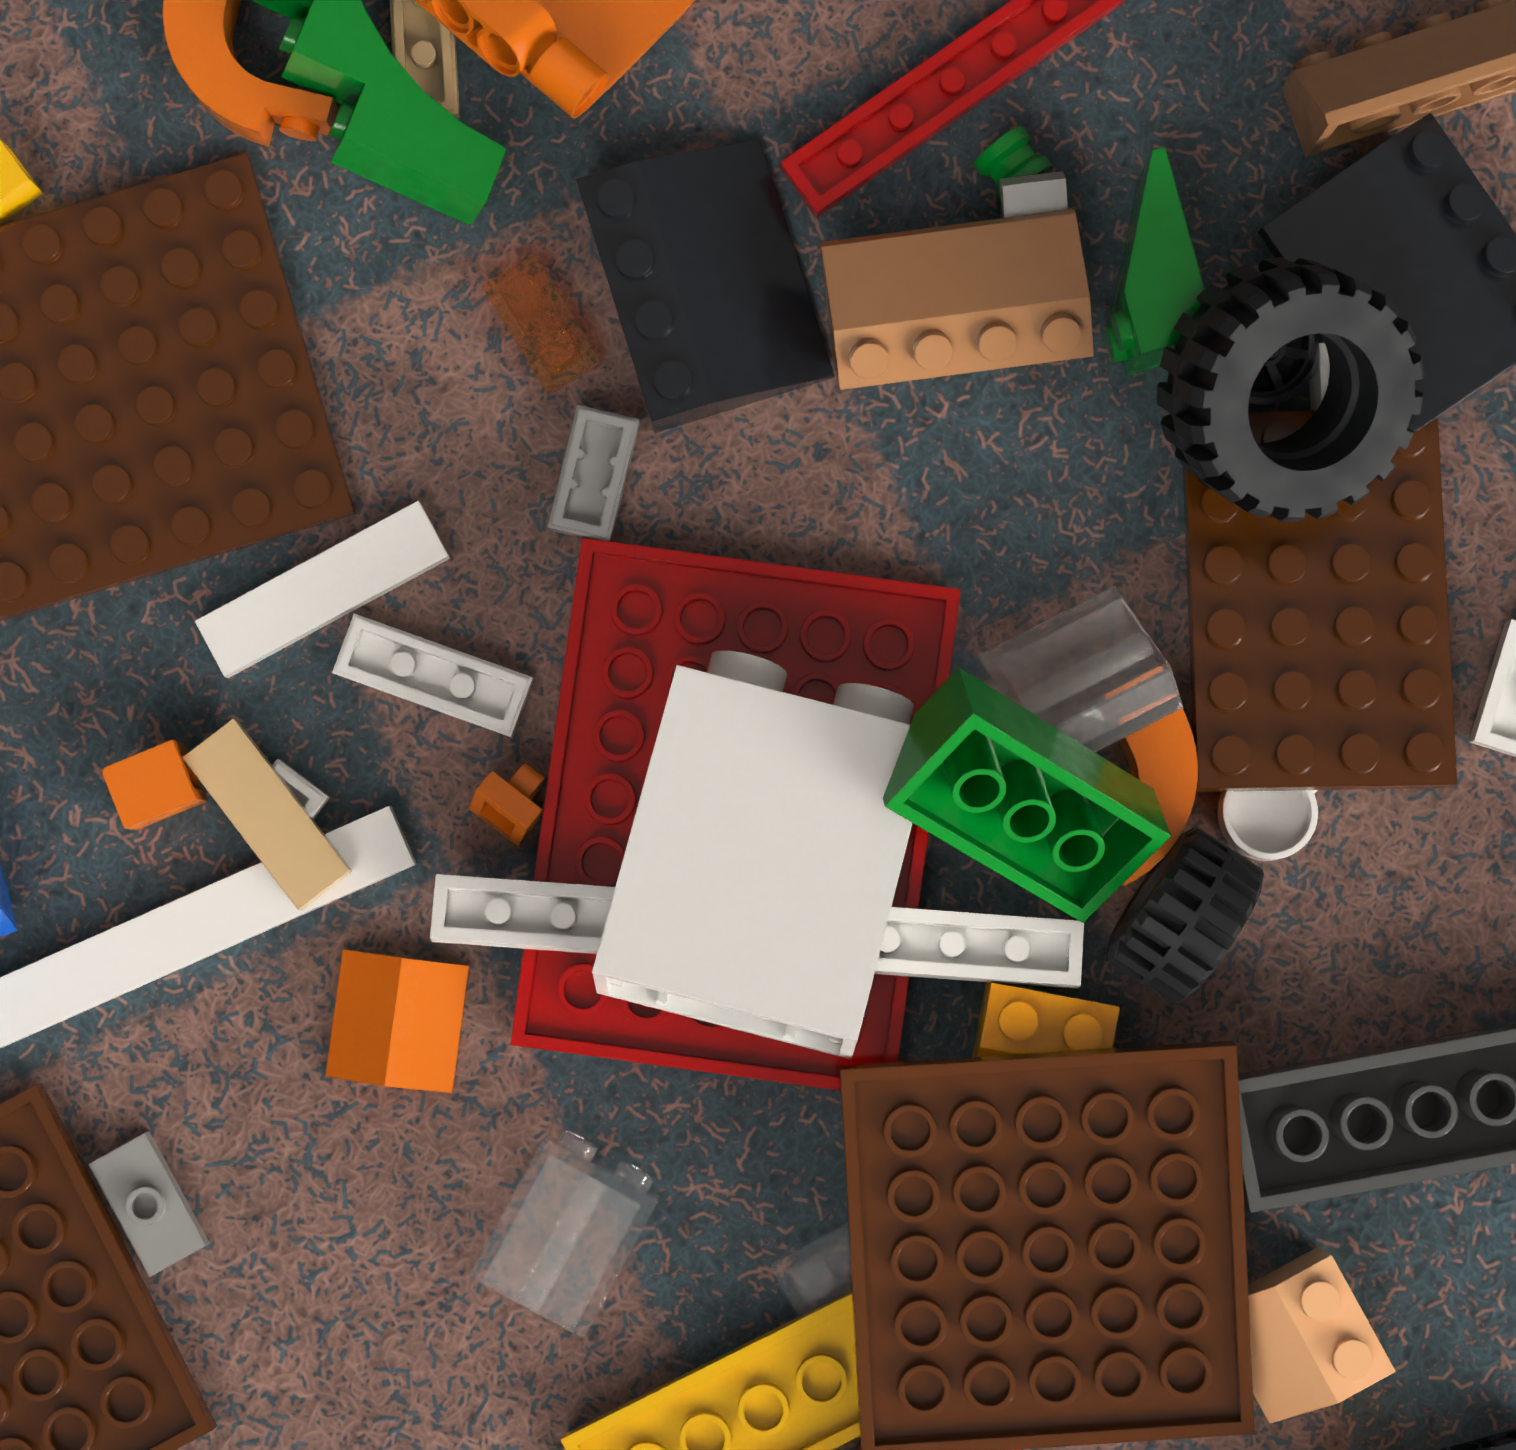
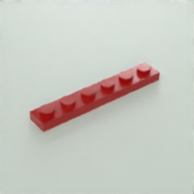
M1011 0L780 162V169L817 219L1121 6L1124 0Z

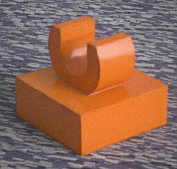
M526 763L519 768L509 782H506L495 772L491 771L477 787L469 810L517 847H520L535 828L543 810L532 802V799L541 789L539 786L545 780V777Z

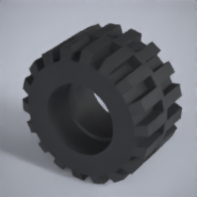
M1195 826L1179 836L1165 857L1151 869L1130 900L1109 939L1106 961L1170 1004L1174 1005L1192 995L1205 982L1241 932L1260 896L1264 876L1263 869L1200 827Z

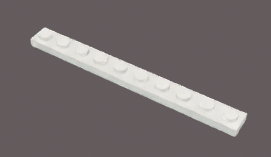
M436 874L430 939L432 942L597 954L615 887ZM891 907L875 974L1078 989L1081 986L1084 923L1078 920Z

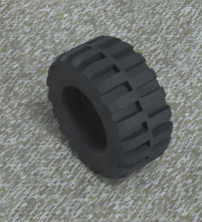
M1282 257L1263 259L1258 264L1259 271L1243 265L1228 272L1225 277L1228 285L1222 289L1210 284L1196 297L1201 306L1194 315L1190 316L1183 312L1174 326L1173 330L1181 333L1174 349L1170 347L1164 348L1159 366L1168 371L1167 382H1159L1157 385V405L1170 412L1169 415L1162 417L1160 424L1165 439L1176 446L1175 457L1182 466L1198 477V481L1246 512L1261 518L1271 515L1281 522H1299L1305 518V512L1315 519L1335 514L1338 511L1337 502L1341 500L1353 505L1367 496L1370 491L1366 485L1375 477L1383 481L1395 468L1396 465L1390 460L1399 446L1407 449L1415 432L1408 428L1412 414L1420 415L1424 393L1415 389V381L1423 379L1424 376L1422 356L1409 350L1416 343V336L1409 322L1397 317L1398 307L1387 296L1371 289L1370 285L1316 261L1298 258L1296 261L1291 262ZM1320 333L1325 342L1330 363L1328 386L1320 406L1308 422L1291 435L1277 441L1256 443L1249 425L1248 404L1253 383L1260 369L1279 348L1288 342L1302 336Z

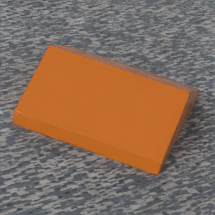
M343 949L325 1076L384 1087L452 1093L470 966Z

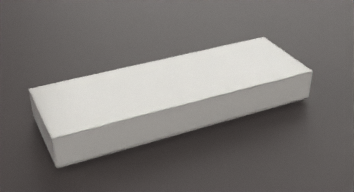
M353 614L332 671L335 675L511 738L514 736L534 678L357 614Z

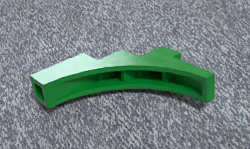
M250 0L291 19L278 49L290 55L281 77L317 94L333 97L336 103L341 104L328 136L339 140L330 163L471 226L488 199L507 148L463 124L420 88L390 53L367 14L362 0Z

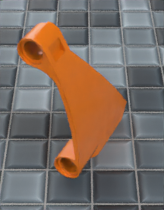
M695 0L415 1L496 71L508 77H515L520 73L571 118L575 119L582 115L667 32Z

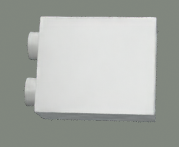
M713 652L707 673L677 665L592 970L596 993L851 1059L858 1041L912 827V822L884 806L883 796L909 731V723L914 705L909 699L900 694L880 687L859 683L839 685L833 705L783 692L787 672L782 667L769 660L742 652Z

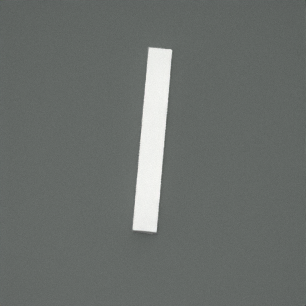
M387 806L325 834L351 868L352 872L303 910H298L270 872L260 862L0 977V1049L417 865L392 806Z

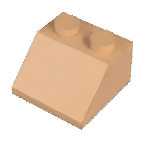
M1320 1247L1314 1248L1248 1285L1253 1395L1270 1424L1338 1404L1396 1372L1333 1256Z

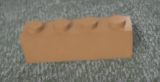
M1484 0L1474 6L1475 13L1452 20L1451 14L1448 12L1437 14L1417 23L1414 26L1415 32L1393 39L1391 32H1381L1357 42L1354 45L1355 51L1333 58L1331 51H1322L1294 64L1296 70L1291 72L1282 86V90L1305 158L1413 124L1429 113L1436 117L1516 91V0Z
M1074 209L820 242L832 356L840 390L1094 356L1090 293Z

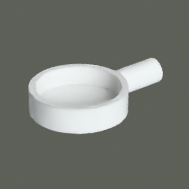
M1318 790L1222 792L1218 804V821L1223 836L1237 852L1254 860L1273 861L1288 857L1302 849L1315 831L1318 820V805L1314 793Z

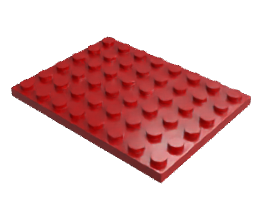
M582 538L533 881L616 887L677 665L707 673L713 652L736 651L754 655L779 665L787 672L783 692L831 705L834 704L838 686L841 684L859 683L880 687L900 694L913 703L914 708L909 723L911 725L915 713L949 678L961 589ZM912 823L891 907L918 909L928 832ZM524 949L510 1045L840 1090L839 1065L898 1062L909 976L874 974L858 1041L851 1059L598 994L596 993L592 974L597 954Z

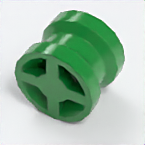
M1018 126L1004 134L991 144L973 164L980 176H989L997 186L996 196L1000 202L999 179L1049 173L1054 166L1047 156L1035 153L1030 146L1031 136L1024 126Z

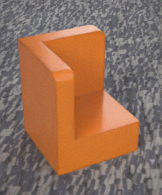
M169 740L106 766L102 770V775L124 829L139 830L207 802L199 779L182 758L188 753L183 742Z

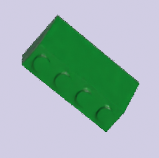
M959 667L915 713L883 796L884 806L1082 923L1171 837L1153 788Z

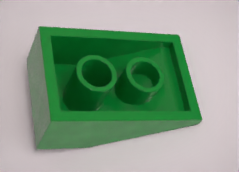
M1165 147L1152 150L1137 180L1110 313L1111 324L1104 326V337L1110 359L1113 363L1122 361L1126 377L1161 368L1159 366L1164 348L1170 347L1174 349L1181 334L1173 330L1174 326L1183 312L1190 316L1194 315L1201 306L1196 297L1204 290Z

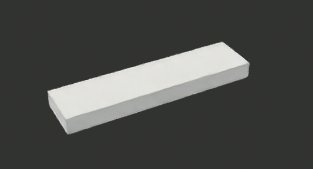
M418 500L195 620V623L224 677L230 678L449 560L450 556Z

